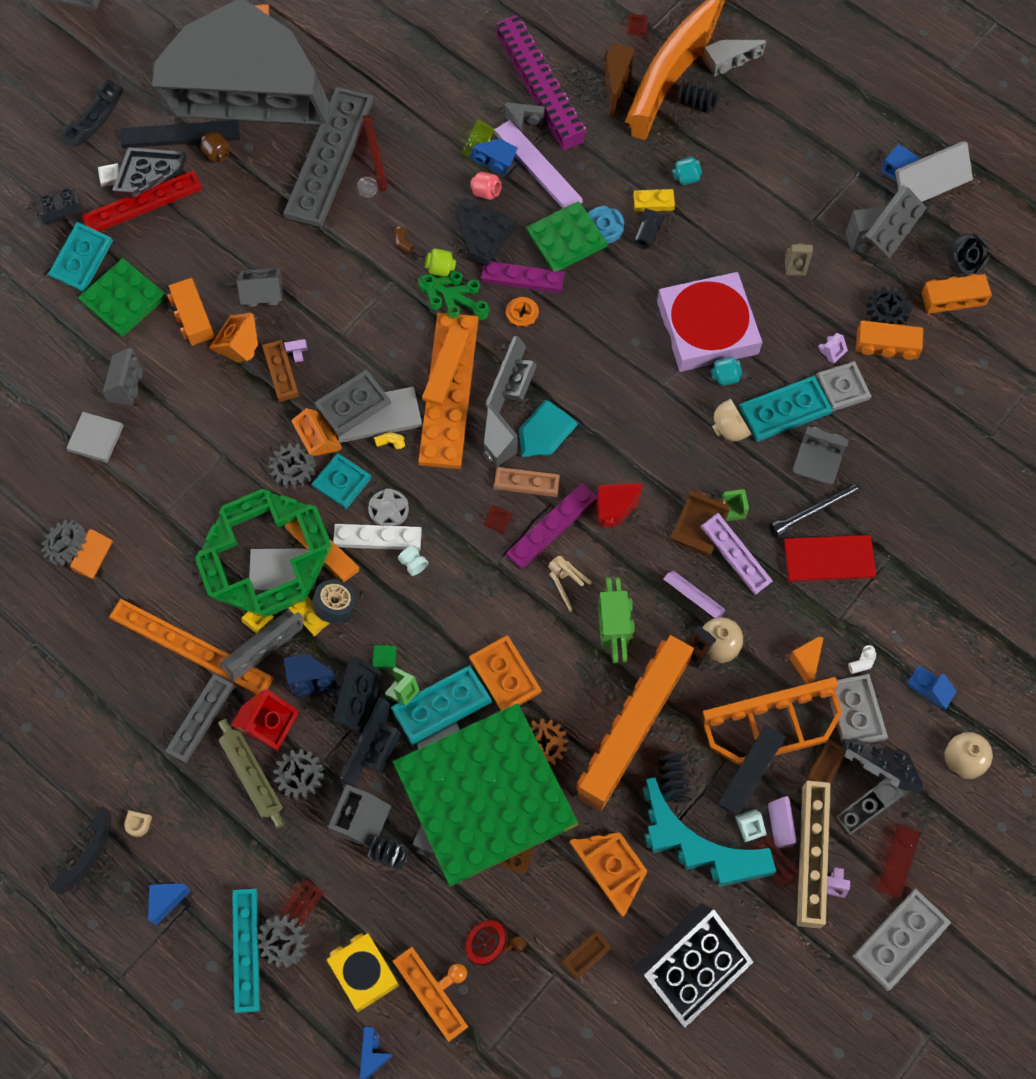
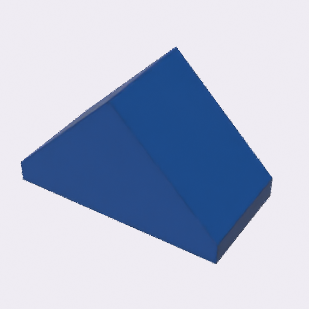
M184 884L150 885L148 920L157 926L191 890Z

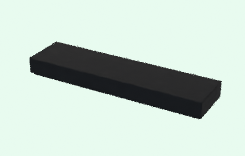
M765 724L717 803L739 815L786 736Z

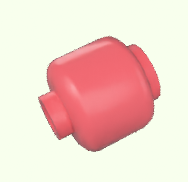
M479 172L472 178L470 183L473 194L479 198L492 200L501 191V182L497 175Z

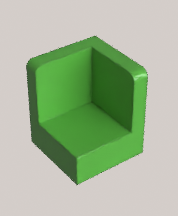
M745 489L723 492L721 499L726 501L727 505L731 507L726 521L746 519L749 506Z
M394 667L392 673L395 682L385 694L386 697L406 706L420 690L414 676Z

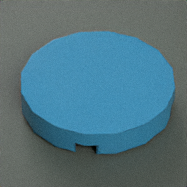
M600 206L589 211L588 215L606 239L607 244L613 243L620 238L624 229V219L618 210L610 209L608 206Z

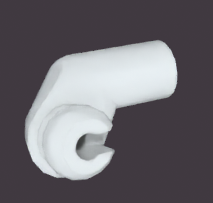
M865 646L860 660L848 664L851 674L872 668L876 659V652L873 646Z

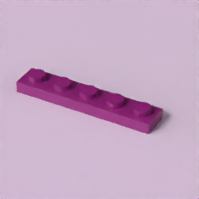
M581 483L506 553V556L521 570L525 568L596 501L597 495L585 484Z

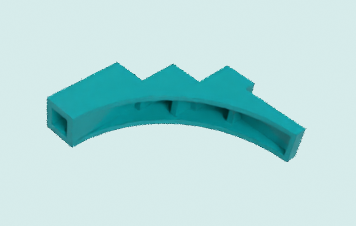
M656 778L646 779V787H643L645 801L650 800L652 809H648L650 822L655 823V825L648 826V833L644 835L647 848L652 847L653 853L680 848L681 850L677 851L680 865H685L686 870L713 864L714 867L710 868L714 882L718 881L719 887L775 874L776 869L770 848L760 850L732 849L709 842L698 836L679 821L670 810L658 788Z

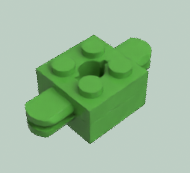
M615 577L614 592L612 591L611 578H606V592H600L598 603L601 649H612L613 663H618V648H620L622 663H627L626 647H628L629 640H633L634 620L631 619L632 598H628L627 591H621L620 577Z

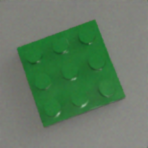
M579 201L526 227L527 233L553 272H557L607 247L606 239Z
M124 258L78 297L84 306L120 337L126 335L167 298L162 290Z

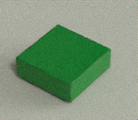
M374 645L373 666L377 669L393 670L396 667L397 646Z

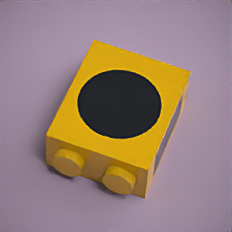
M363 933L358 934L350 940L352 944L344 949L342 946L336 948L330 953L331 957L327 959L357 1012L399 986L368 933L366 935H363Z

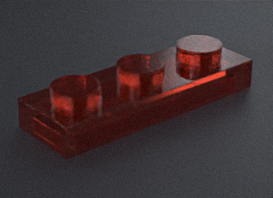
M900 824L896 826L876 891L896 899L901 898L921 832Z

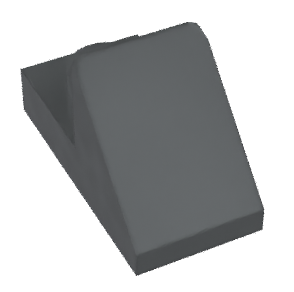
M506 102L505 118L508 121L510 120L522 132L524 123L543 125L544 107Z

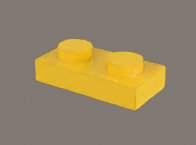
M673 189L636 190L633 193L635 212H643L645 208L654 211H674L675 209Z
M309 597L305 601L287 608L294 614L299 612L303 616V625L313 636L317 635L329 624L315 614Z

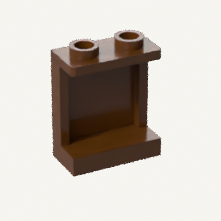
M690 491L677 525L670 537V542L710 558L715 545L701 529V525L717 513L726 521L731 507L722 499L716 498L713 500L708 498V495L702 491Z

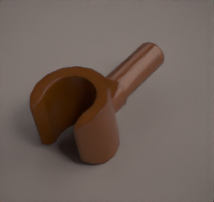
M515 937L502 948L497 957L510 951L512 948L519 953L527 946V943L521 937Z

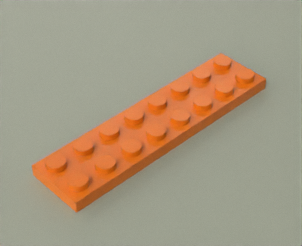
M446 313L437 314L430 376L450 326L470 332V337L443 406L426 402L418 461L420 466L461 469L479 321L478 316L459 315L458 318L452 319Z

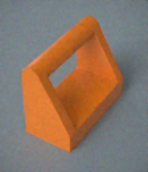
M306 408L291 420L310 455L317 456L342 449L335 433L320 412Z

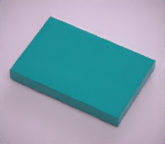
M76 222L48 275L77 290L85 292L110 248L113 239Z

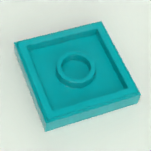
M337 453L312 482L311 486L346 510L372 477L369 473Z

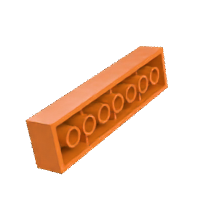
M671 635L667 641H661L654 659L651 658L645 669L644 676L640 677L636 683L632 694L633 697L629 695L621 713L622 716L618 714L610 731L611 735L607 733L603 738L599 749L600 754L595 752L589 762L588 774L583 772L576 788L578 800L601 813L687 667L694 650L693 647Z

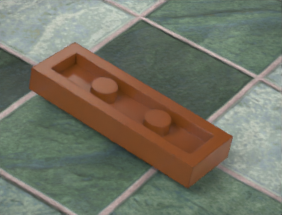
M283 340L262 345L278 401L281 402L299 397Z

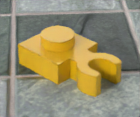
M247 612L242 617V622L256 634L274 620L273 615L264 618Z

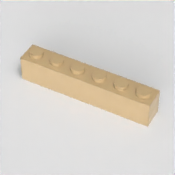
M806 781L802 787L797 926L822 928L826 925L830 783Z

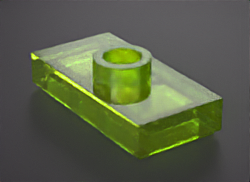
M478 119L461 154L469 158L475 145L490 141L495 128Z

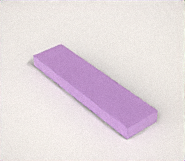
M719 513L701 525V529L754 595L772 582V579Z

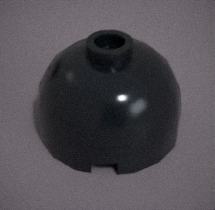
M967 233L957 236L948 247V262L955 271L961 274H977L987 264L989 255H986V248H989L986 239L979 234Z

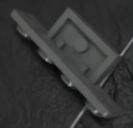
M519 336L513 337L505 359L501 364L498 376L494 381L491 393L487 398L486 407L488 408L492 404L499 413L505 399L523 401L537 366L534 361L521 360L526 346Z

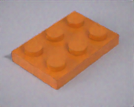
M508 635L469 656L471 663L500 711L517 703L520 706L542 693L541 688Z

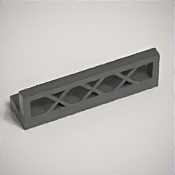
M288 609L220 662V667L234 682L304 628L303 616L299 612L294 614Z

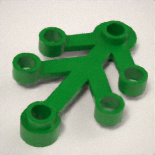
M458 271L452 272L447 277L436 278L432 275H422L418 279L420 290L428 294L431 309L438 310L442 306V299L436 295V292H438L444 298L449 318L456 319L460 314V308L455 305L454 301L472 309L473 316H478V320H485L488 317L489 306L486 302H475L460 295L464 293H478L480 288L478 281L470 280L468 285L447 288L442 286L446 284H461L462 274Z

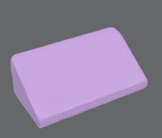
M787 796L768 804L774 844L777 849L792 847L797 842L790 801Z

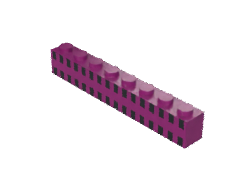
M518 15L497 22L496 35L536 105L544 107V119L562 150L564 151L584 143L586 128L582 122H579L574 107L571 108L566 93H562L557 78L554 79L549 64L544 62L541 50H537L534 38L527 33L525 23L520 21Z

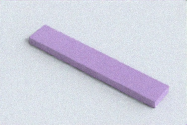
M510 120L494 130V134L499 139L518 148L515 157L562 208L577 201L582 203L583 199Z

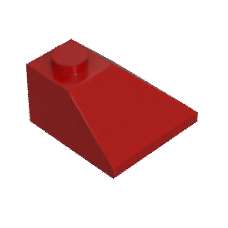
M642 483L598 485L596 499L598 526L612 528L620 525L639 505Z
M263 689L242 705L231 726L247 737L278 751L299 710L270 690Z

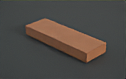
M497 467L494 489L557 497L560 475Z

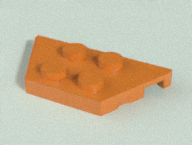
M621 833L592 836L591 838L578 840L572 839L569 842L619 915L624 917L647 873V869Z

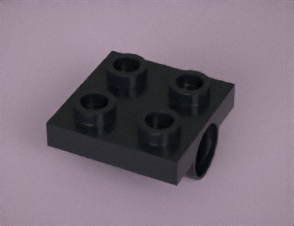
M65 188L57 194H47L37 200L40 216L45 225L63 220L62 216L82 210L76 188Z

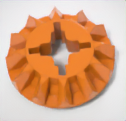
M527 297L513 299L506 308V317H508L510 324L513 323L517 327H527L530 324H534L539 315L537 304ZM525 307L526 314L520 318L519 312Z

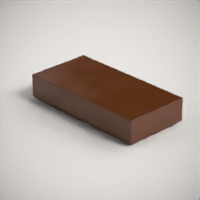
M828 739L806 779L809 781L831 783L845 758L841 746Z
M596 930L567 955L561 963L577 981L612 950V947Z

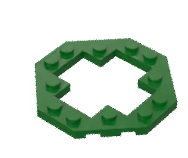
M265 489L258 490L223 505L216 524L212 525L205 539L206 543L202 551H199L195 558L208 596L211 599L264 618L305 601L332 548L317 507L299 503L297 500L283 495L272 494L271 491ZM270 510L278 527L298 519L310 551L290 560L296 579L259 595H256L250 578L229 585L218 553L238 545L232 529L233 526Z

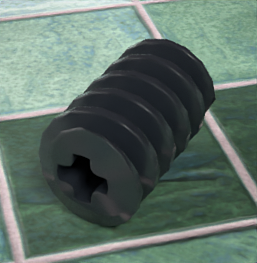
M684 77L678 92V102H682L685 99V104L689 105L692 101L693 107H697L700 103L701 110L707 106V112H711L717 106L722 89L714 93V87L712 86L707 91V84L701 89L700 82L692 86V79L686 84Z
M670 753L660 757L658 763L663 765L659 768V772L664 774L660 777V781L665 783L661 786V790L666 792L662 795L664 801L684 803L692 800V798L685 797V794L691 792V789L684 788L685 784L690 783V780L683 778L684 775L689 774L688 770L682 769L683 766L688 765L687 761L681 760L682 757L687 756L686 753Z

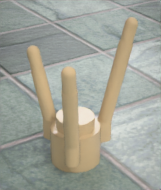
M558 556L548 566L552 571L549 575L554 580L568 610L572 612L573 608L558 577L563 579L569 575L580 586L584 585L580 579L589 585L592 582L574 568L569 561H566L562 556Z

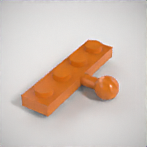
M413 947L393 960L399 972L448 1042L468 1028V1025L443 991L452 983H461L466 979L467 969L462 964L452 965L449 968L448 975L437 983Z

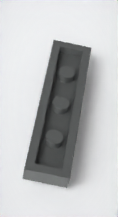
M213 674L165 752L186 764L233 690L234 685Z

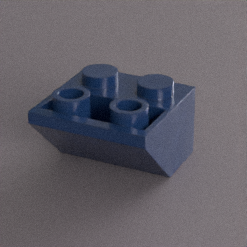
M308 654L284 658L287 681L293 696L304 698L314 692L329 693L334 687L338 686L333 670Z

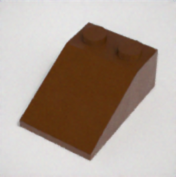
M612 42L610 50L606 49L603 61L606 62L602 71L605 74L604 83L610 118L615 117L632 75L635 52L634 48Z

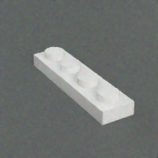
M335 524L333 543L338 547L395 550H405L409 546L415 545L418 550H421L422 528Z

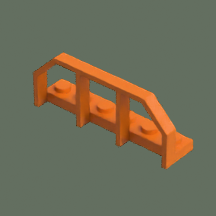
M836 677L703 711L701 720L710 749L737 765H741L745 757L740 758L716 745L709 724L717 726L724 723L723 720L730 718L733 721L745 718L747 714L754 740H756L759 732L753 713L760 715L773 707L777 709L787 707L798 741L796 744L780 747L775 756L826 743L843 713L836 694L838 687ZM820 695L821 698L830 696L836 715L823 737L804 741L792 702L798 701L799 704L811 701L812 697Z

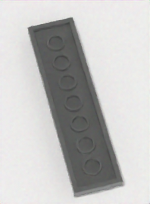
M336 87L329 103L327 125L321 123L284 210V218L318 227L323 226L374 99L372 95Z

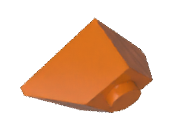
M251 313L230 315L209 348L235 362L249 361L254 356V350L258 346L254 315Z

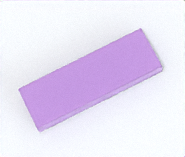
M675 571L669 572L665 576L664 580L714 618L721 617L725 612L722 606Z

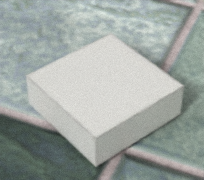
M118 164L98 167L102 187L115 184L119 173Z

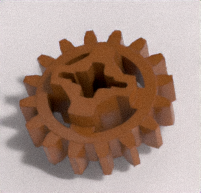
M541 719L538 725L535 721H532L531 730L533 734L539 731L535 738L542 752L541 740L542 736H544L547 745L543 754L548 764L550 763L552 767H555V760L557 759L562 762L563 757L561 754H567V749L563 747L568 745V740L563 739L566 736V731L559 732L561 725L552 726L553 720L551 719L548 724H545L544 719ZM547 731L552 732L555 736L552 737ZM558 748L556 753L549 757V753Z

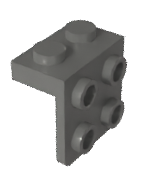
M807 427L793 467V473L828 486L833 485L849 439L839 434L824 432L817 427Z

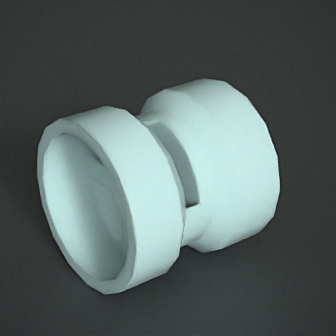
M415 545L409 546L398 556V560L402 565L407 566V571L411 576L419 574L428 565V561L425 557L419 555V550Z

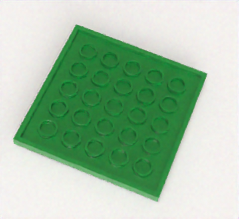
M518 703L393 761L450 887L578 826V821Z

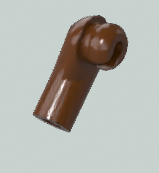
M402 226L395 227L392 232L394 245L411 254L414 250V245L405 240L406 229Z

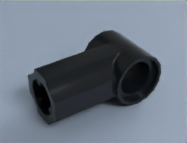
M648 208L644 209L640 228L634 242L639 248H651L655 235L662 226L664 213Z

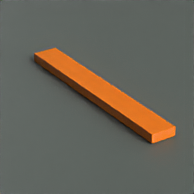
M123 599L119 600L109 616L112 621L256 695L263 689H268L274 680L273 676L253 667L234 682L219 664L230 654Z

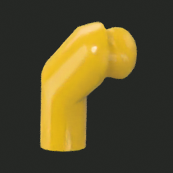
M388 432L374 437L377 447L388 443H393L395 449L405 447L404 437L396 433Z

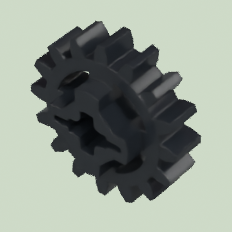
M883 286L881 291L875 289L874 294H870L866 304L868 308L866 314L872 315L870 321L876 320L878 323L903 325L904 321L907 322L912 311L910 307L912 302L906 300L907 294H900L901 289L896 292L893 286H891L890 290Z

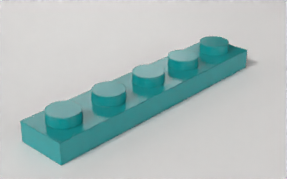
M256 888L232 890L235 1013L260 1012L259 948L257 947L259 945V939L257 938V935H259L258 890Z

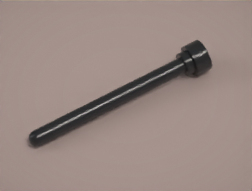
M853 484L786 520L777 519L769 523L770 532L776 539L786 534L789 527L858 492L860 486Z

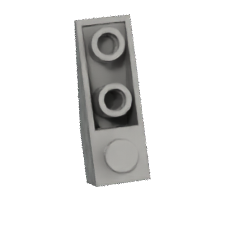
M720 40L704 48L702 60L713 76L720 73L723 74L729 69L742 66L745 62L757 59L763 55L766 41Z

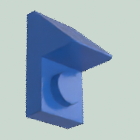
M920 665L906 684V686L943 710L947 708L957 692L945 674L942 673L938 678Z
M364 1027L360 1079L370 1078L393 1057L392 1054L374 1053V1049L379 1048V1034H375L376 1029L374 1027Z

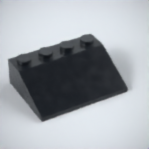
M701 903L634 965L633 969L685 1028L734 982L753 961L715 910Z

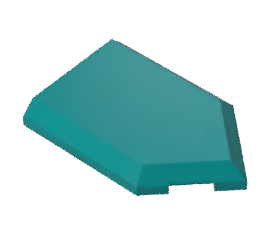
M544 400L518 429L521 457L552 455L578 424L551 402Z

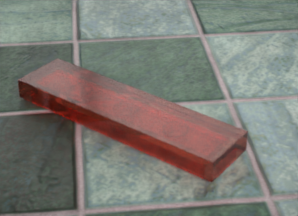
M369 114L363 115L365 134L379 191H386V177L371 116Z

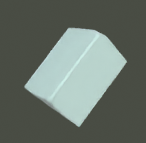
M757 809L735 816L744 842L767 835L762 815Z

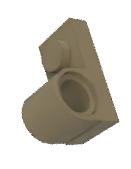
M792 244L791 248L786 249V275L806 276L813 253L812 245Z

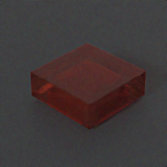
M628 14L627 34L646 35L647 15Z
M492 505L484 521V526L504 534L512 517V512Z

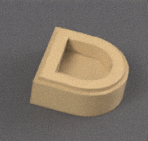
M128 810L124 823L126 832L133 837L143 836L149 829L152 816Z

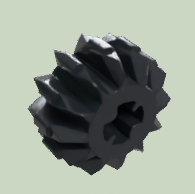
M379 836L375 837L371 843L368 856L370 859L386 866L402 869L407 862L410 850L405 845Z

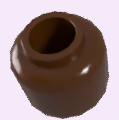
M209 132L201 139V150L210 161L222 162L229 156L230 144L220 133Z

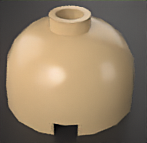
M731 399L726 400L717 407L713 416L715 425L712 427L718 437L722 435L726 440L736 442L751 435L750 430Z
M718 617L708 621L703 626V629L708 631L717 640L706 658L718 661V663L733 660L738 656L743 646L741 628L729 618Z
M964 732L954 736L944 752L948 768L964 779H975L983 775L990 767L993 759L992 748L989 742L983 736L974 732Z

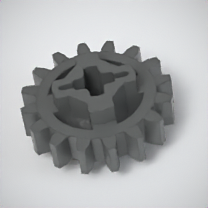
M289 443L288 448L285 449L284 446H280V452H273L275 458H269L271 465L268 468L272 479H276L277 485L283 483L285 489L289 485L296 489V484H300L303 487L304 480L311 481L309 475L315 474L313 468L316 467V464L313 460V455L308 453L306 447L301 450L300 444L293 448L292 444ZM300 457H302L306 461V464H304V461L300 460ZM278 468L284 472V476L278 471Z
M64 520L63 525L58 522L55 529L51 527V532L44 536L47 540L41 543L44 546L41 552L45 554L43 557L54 565L59 563L63 566L65 561L71 563L72 557H79L77 552L84 550L81 546L87 543V540L84 539L87 533L74 520L70 522Z
M300 749L299 754H295L294 750H291L290 757L283 754V763L280 761L276 762L280 769L273 772L276 776H279L274 779L275 784H281L278 790L280 792L286 790L285 796L287 798L293 794L295 800L299 799V795H303L304 799H307L308 792L315 795V786L318 788L322 786L318 780L324 779V775L319 773L324 770L323 765H317L320 761L319 758L315 757L312 759V752L309 751L305 755L303 749ZM300 760L306 761L311 765H304L300 763ZM291 764L289 770L285 772L286 768ZM297 766H298L299 770H301V772H302V773H301V783H300L299 779H297V777H296V776H297ZM313 777L311 783L307 785L309 779ZM287 784H295L298 786V789L291 788Z
M278 914L274 918L267 919V924L260 927L264 933L257 935V938L262 940V943L257 945V947L264 949L261 956L267 955L269 957L268 964L276 961V967L278 968L283 963L287 968L292 965V962L294 964L299 962L300 957L306 955V951L303 948L308 947L310 944L304 941V938L309 936V933H303L302 931L305 928V924L299 926L297 924L299 918L296 917L290 920V914H286L284 917ZM281 938V940H284V939H285V940H290V941L285 942V941H277V940H279V939Z

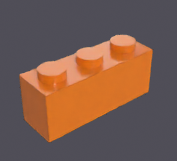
M971 274L960 278L951 277L939 281L936 279L930 280L925 283L921 292L927 314L986 306L992 296L985 274Z
M189 278L169 285L171 294H168L171 305H176L177 307L174 313L178 323L182 322L184 327L180 328L184 340L189 339L191 346L215 338L193 279Z
M861 321L857 329L856 352L864 355L876 354L888 358L902 357L906 360L918 359L922 351V327Z

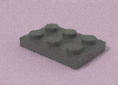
M902 185L866 234V237L883 255L890 258L927 207L909 187Z
M365 370L314 404L336 435L340 437L390 405L391 400L371 374Z

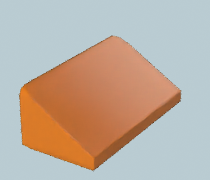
M89 529L84 538L87 540V543L81 546L84 550L77 552L79 557H74L70 567L73 572L94 579L113 541Z

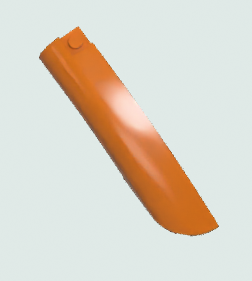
M706 0L674 30L659 49L640 83L625 120L626 123H629V127L632 128V137L646 141L657 111L666 94L682 73L699 56L703 57L704 48L708 46L725 0Z

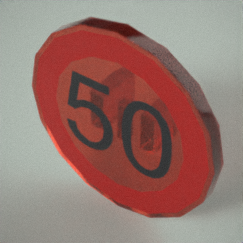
M496 920L482 921L474 926L465 942V952L468 959L479 966L491 965L497 961L504 953L508 943V934L505 927Z

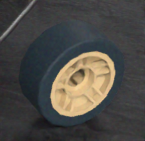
M327 580L317 587L312 599V609L321 620L328 623H340L346 621L351 616L356 603V596L353 589L345 582Z

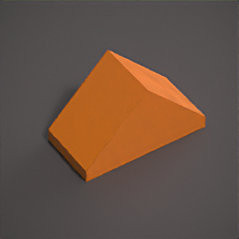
M820 636L794 650L789 657L806 684L812 683L815 679L823 643V637Z

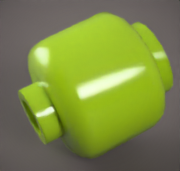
M433 249L431 253H427L425 268L428 269L429 274L447 277L450 271H454L456 260L453 259L450 251Z

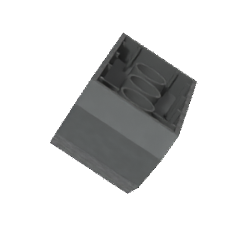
M235 0L187 24L154 63L152 87L174 117L321 125L322 123L327 125L329 101L315 70L293 32L246 0Z

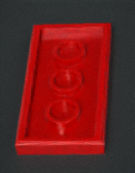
M871 535L784 539L788 582L871 579L876 577Z

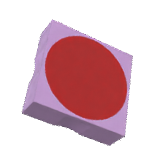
M738 272L659 289L657 303L664 325L670 334L673 353L680 372L708 366L716 360L730 356L739 359L759 354L762 340Z

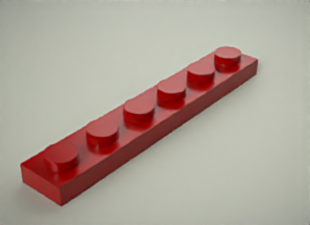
M193 170L158 184L134 198H123L86 213L82 217L87 227L100 232L201 191L202 186Z

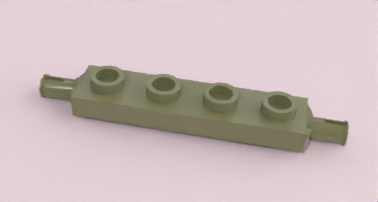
M227 719L221 720L218 725L224 735L219 739V742L261 818L270 817L276 829L281 828L285 825L279 814L283 809L281 803L241 732L232 730Z

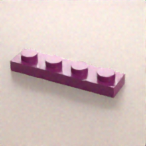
M490 262L488 266L484 265L481 282L562 293L565 272H553L547 269Z

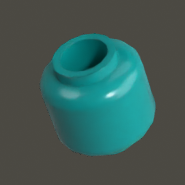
M694 157L678 160L675 163L676 169L672 170L675 181L679 180L683 186L698 182L700 175H703L699 160H695Z
M732 356L716 360L714 368L711 369L713 381L718 380L720 386L738 383L740 377L743 376L739 360H735Z

